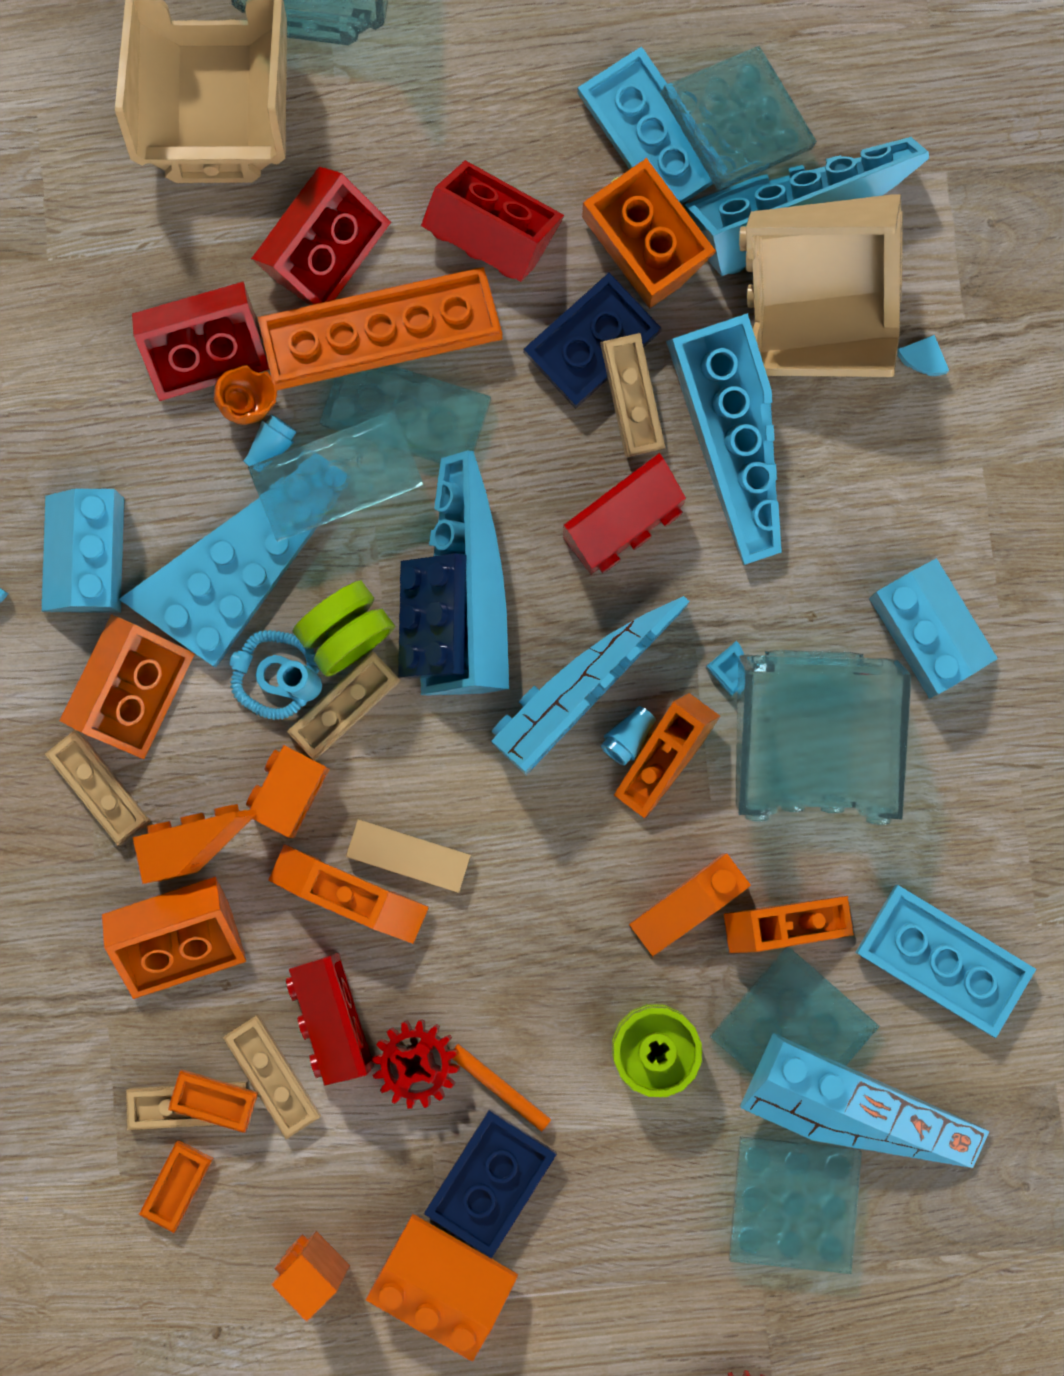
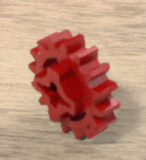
M423 1019L417 1022L415 1029H412L408 1020L401 1023V1033L393 1027L386 1031L390 1042L381 1039L376 1044L383 1051V1054L372 1057V1062L381 1065V1069L373 1074V1078H383L385 1084L379 1091L385 1093L391 1089L394 1092L392 1097V1103L394 1104L402 1097L406 1098L407 1109H412L419 1099L424 1108L431 1105V1095L441 1101L445 1097L441 1087L444 1086L452 1089L455 1081L449 1077V1074L457 1073L460 1070L459 1065L451 1063V1059L459 1054L458 1049L448 1050L446 1046L452 1039L451 1035L440 1038L437 1035L440 1026L436 1024L430 1030H426L425 1020ZM407 1038H421L420 1042L413 1047L398 1044ZM434 1047H436L440 1054L442 1069L440 1065L435 1063L432 1052ZM418 1055L422 1058L420 1065L425 1069L420 1068L415 1073L410 1070L412 1063L408 1059ZM390 1061L396 1064L399 1074L398 1080L395 1079L392 1073ZM425 1081L428 1084H434L424 1090H411L416 1082Z

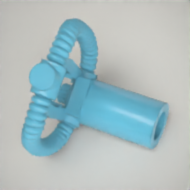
M264 630L263 632L254 633V636L251 635L250 639L246 640L247 643H244L242 651L234 652L230 658L229 665L235 670L231 676L233 680L230 681L232 684L230 686L232 688L231 692L234 694V698H237V702L251 710L252 713L255 712L256 715L259 714L260 717L263 716L267 719L279 720L281 718L283 720L293 716L294 713L296 714L297 710L301 709L300 706H306L307 701L315 699L321 692L322 682L318 676L319 669L313 660L315 652L313 648L305 649L294 634L275 630L273 632L272 630H268V632ZM276 641L277 643L280 642L297 647L306 658L307 666L298 661H291L283 656L273 655L266 657L257 667L256 679L261 689L268 693L294 700L288 706L280 709L263 706V704L250 698L245 693L244 688H242V677H244V674H247L253 658L251 654H253L257 645L262 642ZM275 663L281 664L277 672L278 687L268 684L265 680L266 669Z

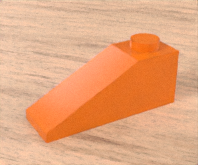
M690 693L673 701L617 788L614 796L640 816L646 818L702 746L721 716Z
M722 853L632 921L629 926L653 957L749 888L751 884L727 853Z
M848 896L723 913L729 953L760 952L854 935Z

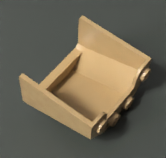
M125 0L115 113L130 160L142 166L151 163L165 171V178L175 183H252L260 177L261 170L270 163L278 165L285 160L287 17L283 0H247L245 7L247 20L172 21L168 5L164 0Z
M901 194L752 211L747 225L740 227L739 246L740 251H746V271L753 272V284L748 285L747 305L748 308H754L755 323L753 332L767 376L893 377L899 346L900 302L902 299L903 212L901 211Z

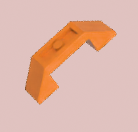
M286 844L283 845L268 881L305 900L369 928L412 944L415 942L429 909L428 906L394 891L381 888Z

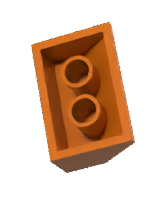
M647 158L583 202V220L649 309L679 289L716 252Z
M111 614L59 721L92 738L145 759L195 653Z
M216 877L102 914L104 949L133 999L246 962L245 952L229 902Z
M412 1214L380 1270L366 1301L473 1362L492 1330L518 1274Z

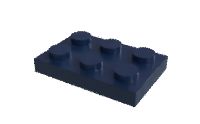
M607 273L523 349V353L576 409L608 380L600 342L640 333L644 348L661 332L662 328L610 273Z
M453 553L401 561L399 678L411 679L464 674L466 555Z
M489 1108L424 1211V1215L492 1259L556 1157L557 1152Z

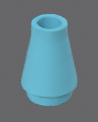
M271 414L266 421H261L244 462L255 471L263 474L294 443L292 438L297 432L281 419Z
M638 706L633 713L604 735L605 741L602 743L601 748L610 758L625 766L629 760L634 761L651 727L656 722V718L647 709Z

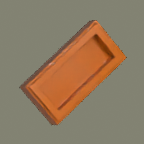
M182 1069L179 1071L168 1110L246 1133L259 1092Z
M180 1140L176 1141L139 1215L175 1233L214 1158Z

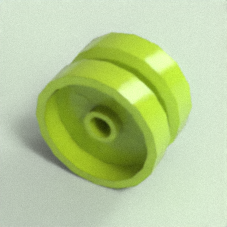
M362 580L355 581L327 597L303 616L292 630L305 649L319 647L313 660L326 677L335 675L358 661L379 645L396 627L383 609L368 611L375 598Z
M645 1004L631 1010L618 1023L612 1037V1057L621 1079L632 1090L648 1097H668L683 1091L695 1079L702 1063V1043L696 1028L680 1011L664 1004ZM657 1041L659 1046L663 1045V1051L660 1055L652 1056L649 1054L651 1052L649 1047L651 1042Z

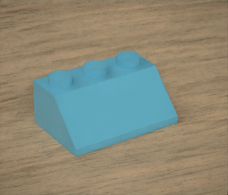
M71 489L45 496L41 611L121 613V601L119 599L122 592L124 497L115 489Z
M937 558L902 576L869 597V600L929 699L939 695L998 659Z

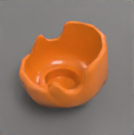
M248 365L224 372L217 380L214 390V402L221 414L227 420L240 425L253 424L263 420L275 405L277 391L274 389L271 375L268 372L257 373L251 370Z

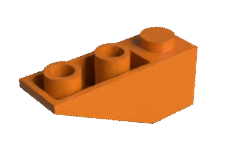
M238 804L214 809L215 816L205 819L204 813L181 817L182 825L172 827L171 821L147 826L148 834L133 837L142 884L160 882L198 873L256 816L255 809L239 811Z

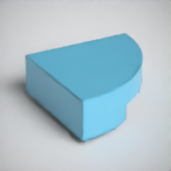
M935 335L898 349L897 355L902 363L917 372L927 374L928 376H940L947 374L949 371Z
M737 641L706 666L730 696L739 689L745 675L744 652Z

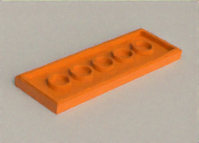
M484 267L258 317L275 391L503 340L502 330Z

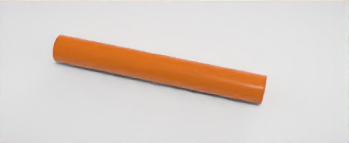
M457 1044L454 1049H458L459 1054L452 1058V1060L542 1132L546 1128L551 1118L461 1045Z

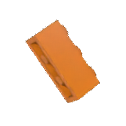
M317 1231L309 1239L302 1234L286 1250V1254L274 1268L279 1274L271 1285L307 1322L338 1291L350 1265Z

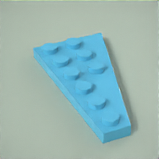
M317 455L119 600L216 668L351 482V477L322 456Z

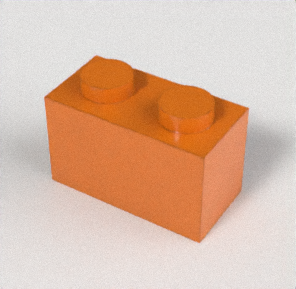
M283 745L281 751L275 749L272 752L264 769L269 774L262 787L256 785L253 788L246 806L250 810L255 809L256 816L253 820L288 838H294L330 768Z

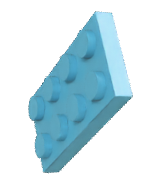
M642 46L578 87L577 94L629 170L647 158L681 205L726 176V168Z
M899 885L894 886L855 952L994 1038L998 1036L1036 971L1031 965Z

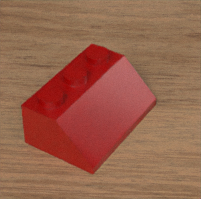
M465 160L435 186L421 227L432 232L433 236L437 239L450 242L461 248L471 258L482 260L497 268L505 277L522 282L537 265L561 224L564 215Z
M319 166L251 259L277 283L309 305L332 301L337 298L391 224V221L346 176L340 172Z
M244 281L132 313L133 336L159 401L214 386L224 372L235 370L244 365H248L251 370L257 373L270 370L257 319Z
M658 453L563 525V539L591 575L598 569L604 574L620 562L621 558L618 554L631 546L633 550H636L652 537L649 532L659 523L666 527L683 514L680 508L684 505L686 497L665 459Z
M336 953L290 968L291 977L286 978V985L292 1001L298 1000L303 1015L298 1016V1024L304 1040L309 1038L311 1040L315 1054L309 1055L315 1077H322L324 1086L368 1075L374 1068V1064L340 954Z

